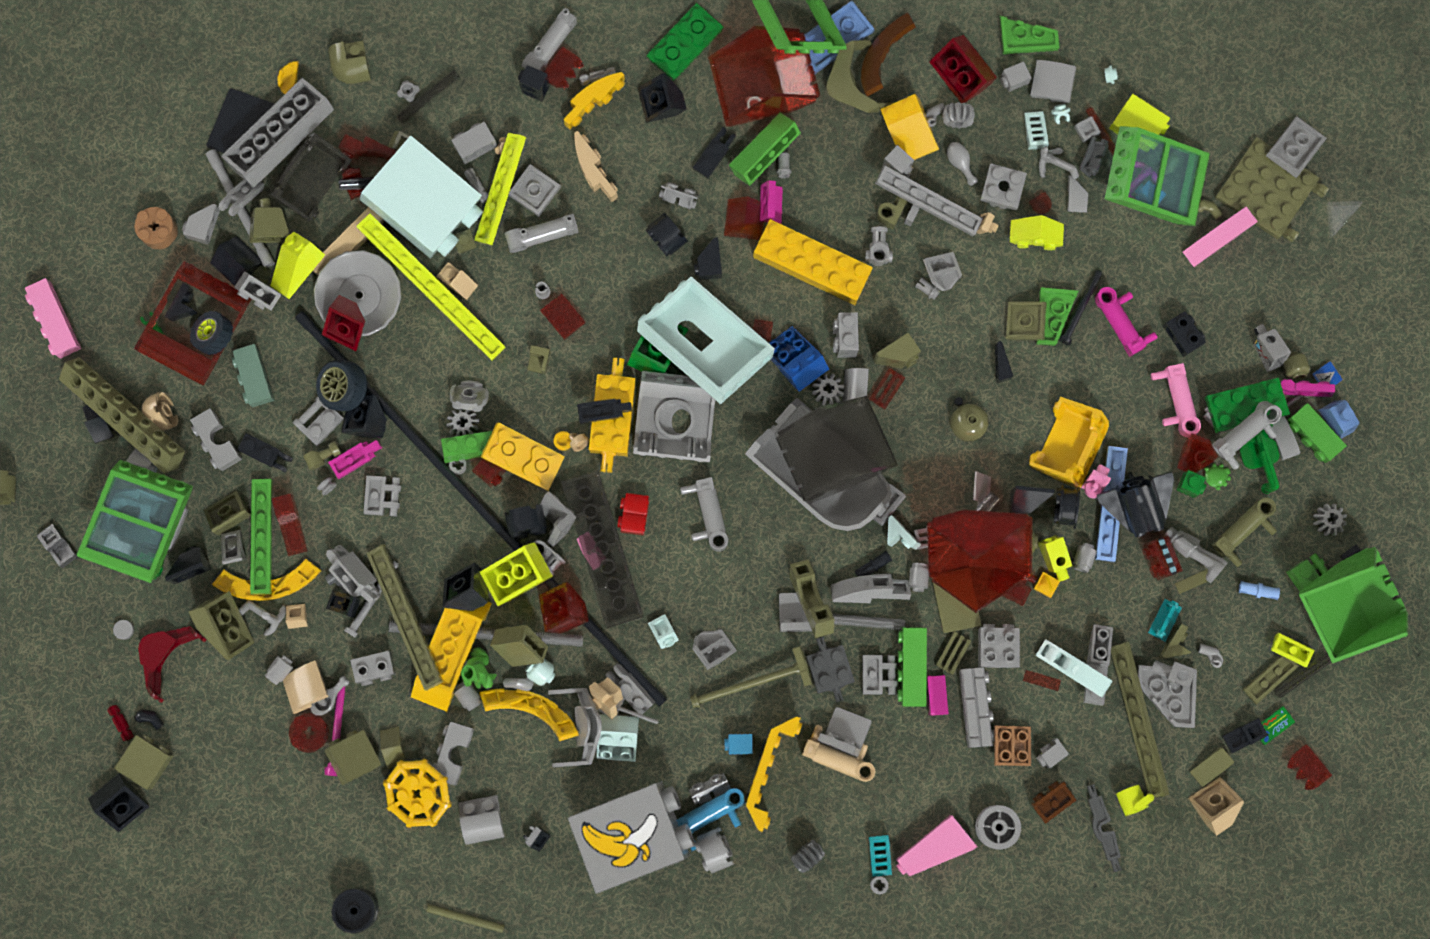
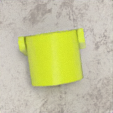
M1140 785L1132 786L1116 794L1125 816L1148 808V804L1154 800V796L1150 793L1144 797Z

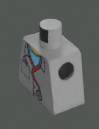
M1263 324L1254 328L1253 331L1257 336L1254 347L1266 371L1269 372L1282 366L1284 361L1288 359L1291 351L1275 329L1267 331Z

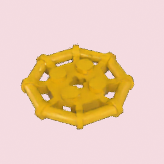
M426 759L421 761H398L397 766L388 778L383 780L388 805L386 807L387 810L395 814L408 828L414 826H436L438 820L452 804L449 799L447 776H443ZM410 769H419V773H411ZM426 772L429 773L434 779H436V781L432 780L428 775H426ZM402 773L404 775V779L401 781V783L395 781L398 778V776ZM437 786H440L441 797H438V794H436ZM393 789L398 790L396 795L398 800L396 802L394 798ZM419 789L421 791L420 795L422 797H417L414 793V790L416 791ZM436 803L439 805V808L434 813L431 808ZM402 805L410 812L409 816L398 806ZM425 813L427 818H416V814Z

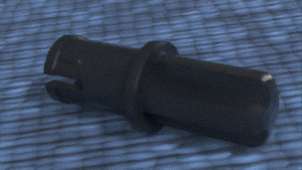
M885 551L873 560L869 559L868 563L855 570V574L859 577L870 575L873 572L877 573L878 569L892 562V559L888 552Z

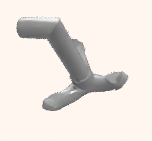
M1045 146L1041 149L1039 172L1042 178L1045 177L1046 162L1069 171L1073 179H1077L1079 173L1075 165L1053 156L1063 152L1060 147L1048 150V147Z
M247 600L239 608L241 616L250 609L271 624L263 633L264 636L275 632L286 614L285 605H282L279 614L275 616L250 600Z

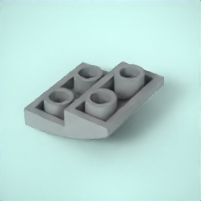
M1037 60L1031 97L1050 99L1051 102L1070 103L1076 66Z

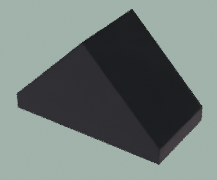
M332 590L326 609L355 618L361 600Z

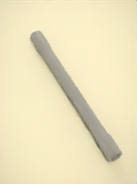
M215 149L208 151L206 156L212 168L217 173L226 193L230 192L234 186L223 166V162ZM243 207L240 208L237 214L250 237L251 218L246 208ZM253 243L263 266L268 268L274 265L275 262L264 243Z

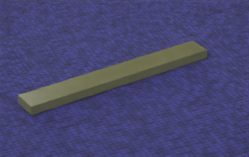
M382 544L366 554L423 688L427 691L444 681L387 548Z
M1125 642L1111 646V654L1148 794H1152L1154 798L1170 795L1130 643Z

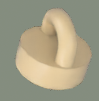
M570 433L569 435L571 440L570 447L575 452L583 450L589 443V438L584 433L580 435Z

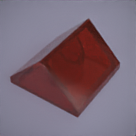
M748 196L728 199L724 236L760 240L763 230V222L760 221V201Z

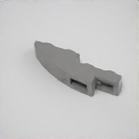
M891 574L854 577L832 584L830 587L832 602L871 603L872 598L910 600L911 597L909 580L892 579Z
M1094 624L1089 643L1087 665L1107 677L1108 666L1110 665L1113 627ZM1085 687L1083 703L1103 706L1105 694L1103 697H1100Z

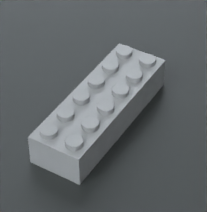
M301 78L222 155V158L230 168L254 188L334 109L325 96Z

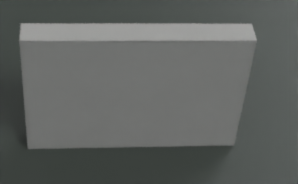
M1296 116L1266 156L1297 178L1327 138Z

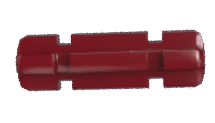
M112 705L107 711L113 717L112 721L118 732H121L122 740L125 742L131 740L134 735L128 729L129 726L123 714H120L121 710L118 705Z

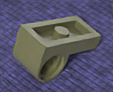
M897 196L894 202L896 206L888 202L881 204L877 212L878 221L894 229L908 201ZM887 210L891 213V216L884 217L881 212Z

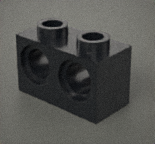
M527 65L525 70H521L518 77L521 91L523 94L543 102L550 87L548 74Z

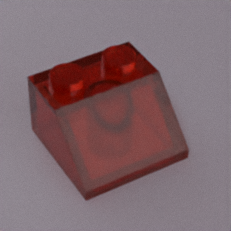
M565 582L539 595L545 632L562 634L588 622L586 604L569 582Z

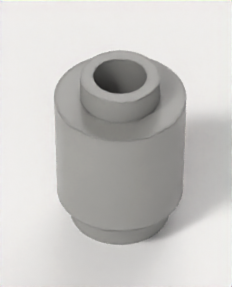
M1083 543L1082 546L1078 545L1073 561L1075 570L1088 573L1089 569H1092L1097 553L1093 545Z
M913 563L912 568H910L909 586L914 592H924V589L928 588L929 582L928 565Z
M285 655L282 658L277 656L266 670L265 677L277 685L293 669V666H291L293 662Z
M464 682L455 687L456 692L454 695L464 709L467 708L469 712L482 703L479 699L480 696L472 685L466 687Z

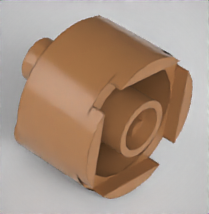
M158 207L147 208L140 211L135 220L137 236L153 249L167 248L177 237V224L164 209Z

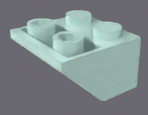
M600 714L602 730L597 745V759L635 762L639 717L617 715L611 719L606 714Z

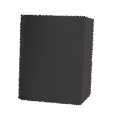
M237 236L220 244L210 262L234 286L244 271L252 275L262 265L260 258Z

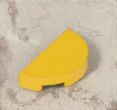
M298 61L290 62L279 71L277 77L278 86L284 94L297 83Z

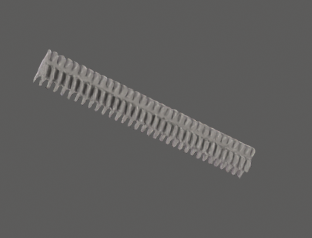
M843 614L833 615L834 624L836 623V625L837 623L838 625L839 623L840 625L845 623V626L847 624L848 626L849 624L854 626L855 624L857 627L859 625L860 627L861 625L866 627L867 625L869 628L871 626L872 628L873 626L878 628L879 626L881 629L883 627L884 629L885 627L890 629L891 627L893 630L905 627V620L857 617L855 615L845 616Z

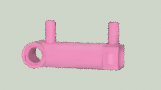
M1184 363L1168 366L1164 371L1151 373L1150 377L1152 380L1166 378L1168 381L1176 416L1162 420L1163 426L1179 424L1178 431L1182 436H1194L1200 431L1201 423L1196 416ZM1191 423L1193 431L1187 430L1185 424Z

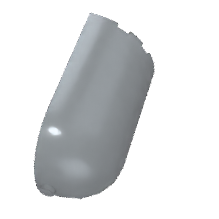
M798 398L791 402L775 421L777 425H773L770 429L768 428L745 453L746 456L814 516L834 529L850 531L862 528L876 515L881 517L888 509L885 505L889 502L892 493L883 474Z

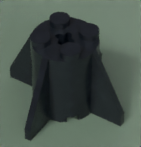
M1171 471L1154 477L1148 475L1149 479H1144L1143 475L1134 477L1133 473L1130 472V479L1123 481V486L1120 488L1117 485L1115 489L1096 494L1099 503L1130 533H1134L1135 537H1141L1146 532L1152 530L1155 532L1161 531L1165 528L1164 524L1168 514L1174 476Z

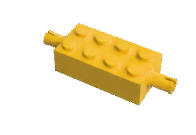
M618 358L612 359L611 375L597 374L594 402L620 399L621 403L631 402L632 412L623 413V417L619 419L592 422L589 452L602 455L600 472L605 473L606 465H608L607 473L613 472L614 456L628 457L636 379L623 376L625 360L619 358V366H617Z

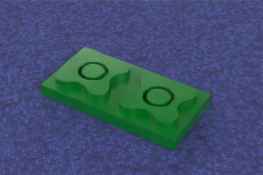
M696 3L646 57L670 79L675 81L721 33L724 27Z

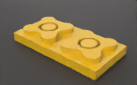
M499 422L496 423L481 454V458L546 491H549L565 457Z

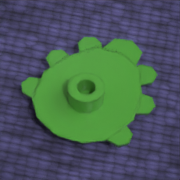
M1213 463L1212 467H1205L1204 469L1207 483L1216 488V490H1220L1222 486L1226 487L1228 484L1226 481L1231 480V477L1228 476L1231 471L1228 467L1224 468L1223 464L1217 467Z

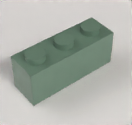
M252 344L233 350L234 357H232L234 367L239 370L237 378L240 386H243L245 390L242 393L245 403H249L251 407H256L275 401L259 348Z

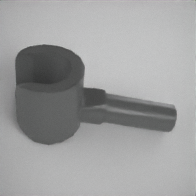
M332 573L325 576L329 585L336 583L345 594L348 593Z

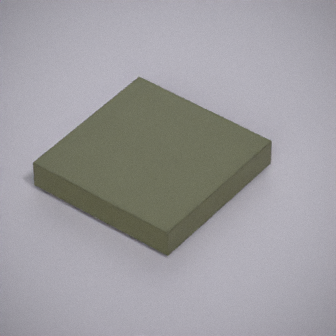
M1008 302L1006 339L1044 340L1047 303Z

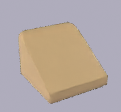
M306 604L286 606V624L288 629L308 626Z

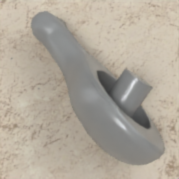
M957 142L949 144L947 148L949 162L964 173L970 186L974 185L978 181L970 170V156L967 149Z
M345 676L340 677L339 682L334 687L326 689L329 697L312 703V707H310L311 712L315 715L328 713L335 704L337 694L343 687L349 684V680Z

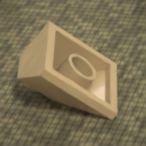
M1218 777L1188 798L1205 824L1216 836L1233 825L1244 803L1243 799L1221 777Z

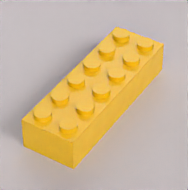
M771 219L753 253V258L853 305H856L873 267Z

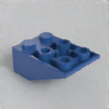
M793 326L769 343L775 348L771 360L799 392L829 370L822 354Z

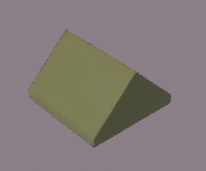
M237 490L203 510L211 531L218 536L251 516L249 509Z

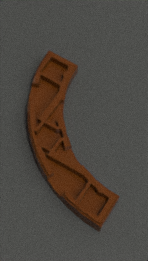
M908 12L886 27L870 46L861 70V82L866 96L884 88L881 81L880 67L890 51L889 47L909 31L916 28Z

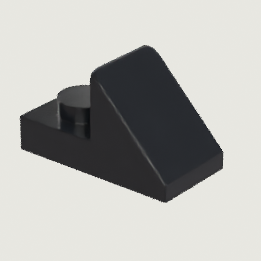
M182 283L165 315L168 320L173 322L198 314L194 309L186 306V303L189 304L194 296L192 293L193 289L190 286Z
M88 405L82 407L87 420L84 422L95 443L114 437L111 426Z

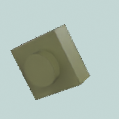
M470 229L454 234L459 239L456 244L459 254L477 248Z

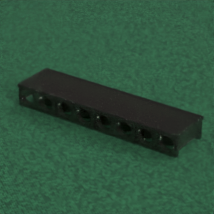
M598 470L573 479L561 481L569 509L576 516L574 525L606 628H612L643 618L641 606Z

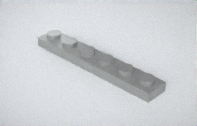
M887 166L882 168L876 180V185L971 236L976 235L983 218Z

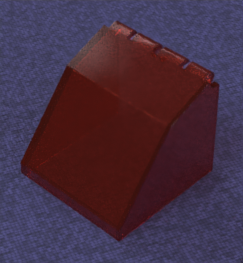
M755 25L708 57L726 127L774 117L779 113H791L815 103L816 99L821 96L818 83L811 84L816 81L813 66H807L812 63L810 53H799V50H796L795 54L784 53L783 49H776L765 26ZM783 28L789 41H806L804 32L800 33L799 29ZM751 97H759L761 99L760 102L752 100L749 103L750 108L747 107V102Z
M960 510L935 517L933 521L927 523L929 577L933 578L932 582L975 613L1032 575V517L1027 514Z

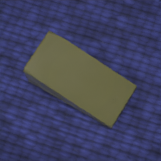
M1219 747L1193 768L1190 773L1201 787H1204L1229 768L1234 761L1222 747Z

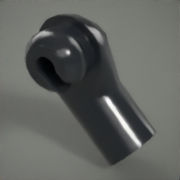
M142 709L135 715V720L138 723L151 722L156 730L164 726L162 720L153 710Z

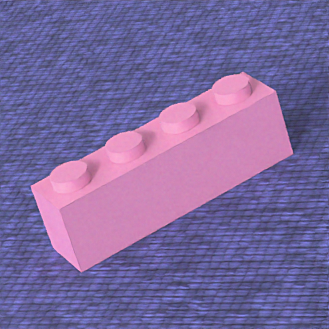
M45 278L25 287L27 292L25 298L30 305H33L35 310L33 315L37 322L40 321L42 325L40 330L44 338H48L50 343L48 348L51 354L61 359L80 350L79 342L52 283Z

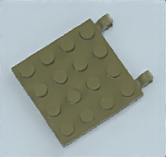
M1256 137L1215 198L1237 213L1247 207L1258 221L1255 223L1256 226L1277 240L1283 236L1290 242H1293L1299 233L1287 228V226L1311 191L1322 198L1329 188L1317 183L1320 178L1305 168L1297 178L1266 156L1272 147Z

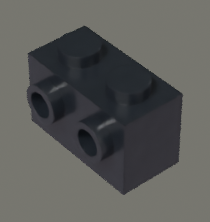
M1186 311L1163 325V328L1183 358L1206 343L1203 332L1196 328L1193 317L1187 314Z

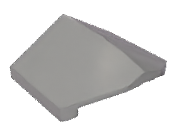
M954 252L923 259L932 284L941 291L951 289L962 276Z
M723 630L703 631L695 636L692 648L707 670L717 666L737 651Z

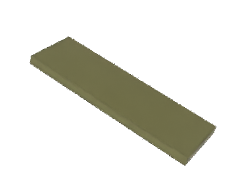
M1206 569L1175 583L1179 594L1208 582L1206 580L1208 570Z

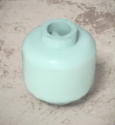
M544 659L543 663L527 665L525 668L527 678L540 686L551 683L555 677V673H553L554 665Z

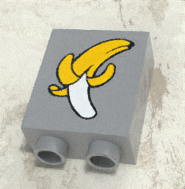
M661 781L568 818L595 893L682 861L690 856L688 848L695 846V841L687 823L681 826L678 825L674 811L680 809L681 805L673 786L665 788Z

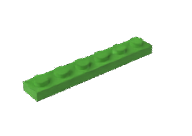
M252 479L251 595L271 594L272 479Z

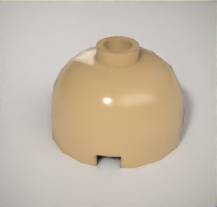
M157 392L146 398L141 412L162 431L171 429L178 424V416L173 417L170 406H173V402L169 396L163 392Z

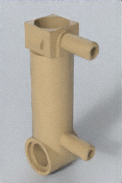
M820 725L815 726L811 738L806 742L802 756L863 782L874 778V766L869 762L863 761L868 745L863 744L859 756L853 757L818 742L823 727ZM863 766H867L870 769V774L866 778L860 775V769Z

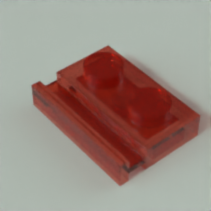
M562 293L540 310L564 341L582 325L586 324Z

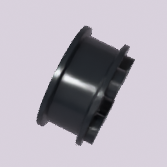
M1061 485V488H1057L1056 505L1058 506L1054 507L1053 516L1057 527L1060 525L1073 526V529H1076L1080 503V487L1068 489Z

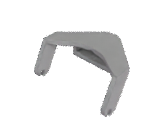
M587 688L548 691V695L577 693L581 706L575 707V722L578 736H576L577 747L584 746L581 761L552 763L553 767L592 764L601 735L602 724L600 715Z

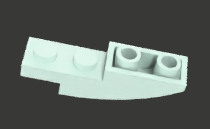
M1045 639L1036 654L1037 657L1100 697H1103L1112 683V680Z

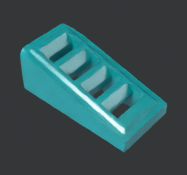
M889 835L868 837L872 877L892 875ZM884 842L885 846L874 847V843ZM885 850L886 854L875 855L874 851ZM886 858V862H875V859ZM887 865L886 870H876V866Z

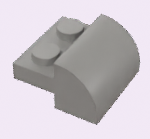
M497 795L459 802L460 825L466 845L505 837Z

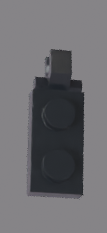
M620 399L577 404L580 424L619 419L623 417V413L632 412L631 402L621 403Z

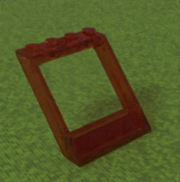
M183 261L135 345L134 350L204 386L225 347L210 360L154 330L153 327L168 302L167 298L178 279L240 312L233 324V333L252 299L250 297L248 300L237 294L239 291L228 283L222 282L211 274L205 273L194 265Z

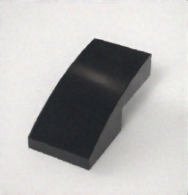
M1257 718L1223 735L1222 738L1230 753L1233 754L1267 737L1268 734L1260 719Z

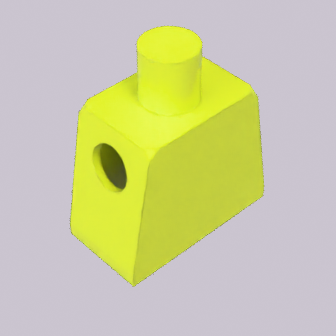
M1052 536L1039 541L1038 546L1048 571L1056 573L1059 582L1069 579L1066 568L1071 567L1072 563L1064 538Z

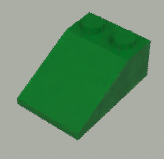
M678 324L677 329L679 333L685 337L688 329ZM641 335L627 365L640 372L666 373L672 361Z

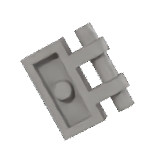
M366 476L363 514L384 516V508H389V516L397 517V510L400 509V503H398L399 492H401L400 478H392V485L386 484V477ZM386 491H391L390 502H385Z
M862 655L863 695H882L883 687H888V695H896L898 681H896L895 669H897V663H895V655H888V663H882V655ZM882 669H888V681H883Z

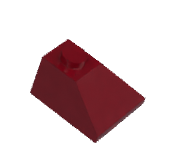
M338 295L329 307L322 331L323 336L354 351L358 350L366 323L357 303Z

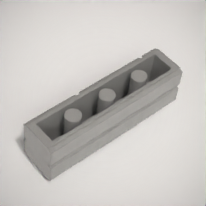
M984 667L959 670L967 748L993 746L994 730H991L990 722H993V712L988 707V703L991 702V693L986 689V683H989L988 671H984Z

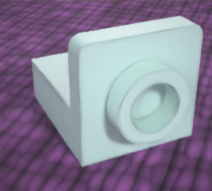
M665 614L648 623L661 649L670 647L678 641Z

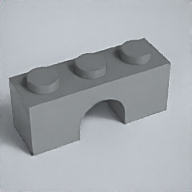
M211 408L190 420L193 424L191 426L193 433L196 436H200L202 440L200 445L206 453H210L212 457L210 462L215 469L218 468L224 471L242 460L231 441L222 445L215 444L214 435L223 428V425Z
M450 722L444 728L443 736H445V740L438 747L437 755H439L437 763L434 762L433 767L443 776H447L448 784L457 786L463 766L454 764L450 754L456 746L469 748L474 729Z

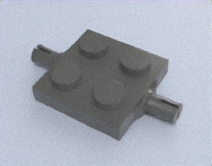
M824 637L818 638L816 640L819 651L805 657L816 692L819 694L825 691H833L836 702L842 701L844 699L840 689L847 684L855 682L844 647L841 645L827 648Z

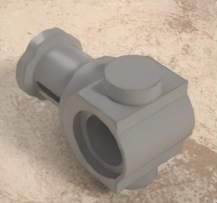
M881 226L872 227L873 240L870 243V250L865 252V261L875 266L888 264V262H892L893 252L889 251L888 243H886L888 228ZM881 253L884 258L878 260L874 257V254Z

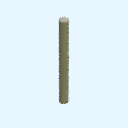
M430 904L427 908L429 913L501 933L504 931L505 925Z

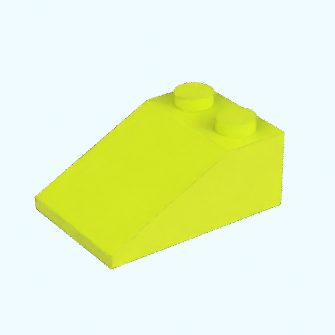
M293 231L292 234L286 237L285 242L281 246L270 286L290 299L325 254L310 241Z

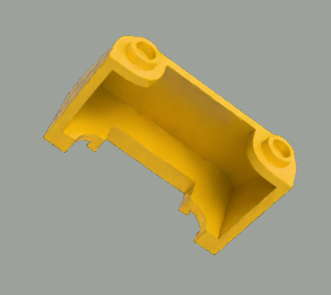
M1060 397L1053 407L1056 421L1042 451L1038 450L1031 454L1029 465L1031 468L1077 489V487H1082L1108 431L1109 421L1099 409Z

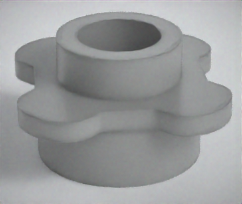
M404 81L397 94L400 98L404 97L408 102H413L414 96L419 92V87L417 85L414 86L409 81Z

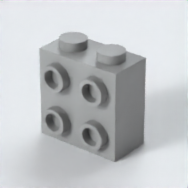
M858 312L838 313L837 318H834L833 334H836V337L833 341V353H837V358H856L859 351Z
M983 624V628L978 629V667L1019 668L1020 628H1014V625L1011 624L1002 625V628H995V624Z

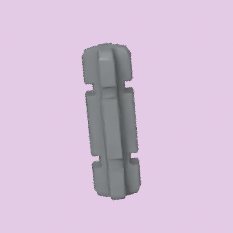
M612 67L608 68L607 71L591 72L590 75H587V73L580 75V82L582 86L589 85L590 82L593 83L603 77L616 74Z
M469 168L464 174L467 180H469L471 187L482 195L479 200L480 203H485L488 194L478 176H476L474 169Z

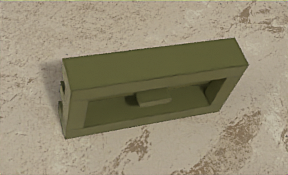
M954 631L935 666L953 675L971 640ZM955 637L958 638V641L954 649L952 650L948 660L946 661L945 665H942L941 663L945 658L949 648L951 647ZM962 641L965 642L955 663L953 664L952 668L949 669L948 667L953 657L955 656L959 646L961 645Z

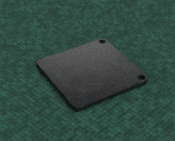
M232 88L229 89L208 139L207 147L225 153L275 103Z

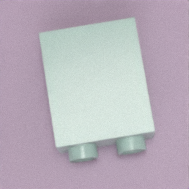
M411 135L366 186L360 196V200L430 259L437 251L446 257L459 241L452 234L461 222L470 228L483 213V210L477 206L482 195Z

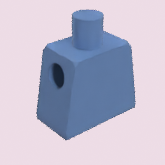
M1337 400L1319 409L1325 422L1340 439L1353 433L1359 425L1357 417L1346 400Z

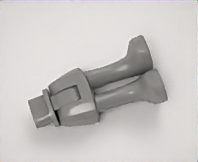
M1173 527L1165 533L1171 539L1170 543L1174 542V548L1186 558L1191 557L1207 568L1206 580L1210 584L1228 564L1223 558L1203 549L1199 545L1200 540L1181 530L1178 532Z

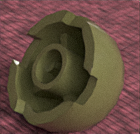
M964 404L953 412L950 419V427L958 439L965 442H973L980 439L986 433L988 416L982 407L976 404Z

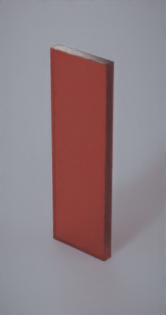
M1029 670L1025 671L1023 678L1025 682L1055 691L1059 690L1061 683L1059 679Z

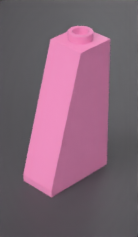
M950 815L898 857L896 861L899 864L896 867L903 875L906 873L908 876H912L974 850L977 846L955 818Z

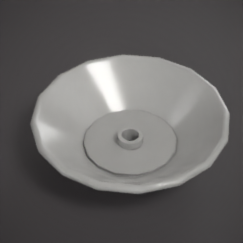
M364 250L347 251L330 259L319 272L314 286L315 306L325 322L329 307L338 295L356 302L366 321L362 336H370L385 328L395 317L401 301L400 281L393 267L381 256ZM362 292V298L358 299L356 297L357 293Z

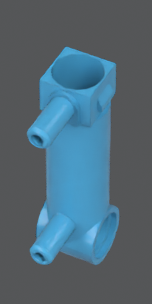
M730 789L677 819L678 825L681 826L687 823L691 832L694 833L728 814L734 827H738L741 825V821L735 810L744 805L746 796L740 789ZM733 793L740 795V801L737 804H733L730 800ZM693 846L690 849L693 851L696 849V847Z

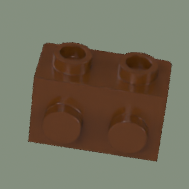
M1064 781L1053 782L1048 786L1049 791L1045 794L1042 792L1037 794L1033 798L1034 802L1030 804L1044 824L1077 801L1066 787L1067 784Z

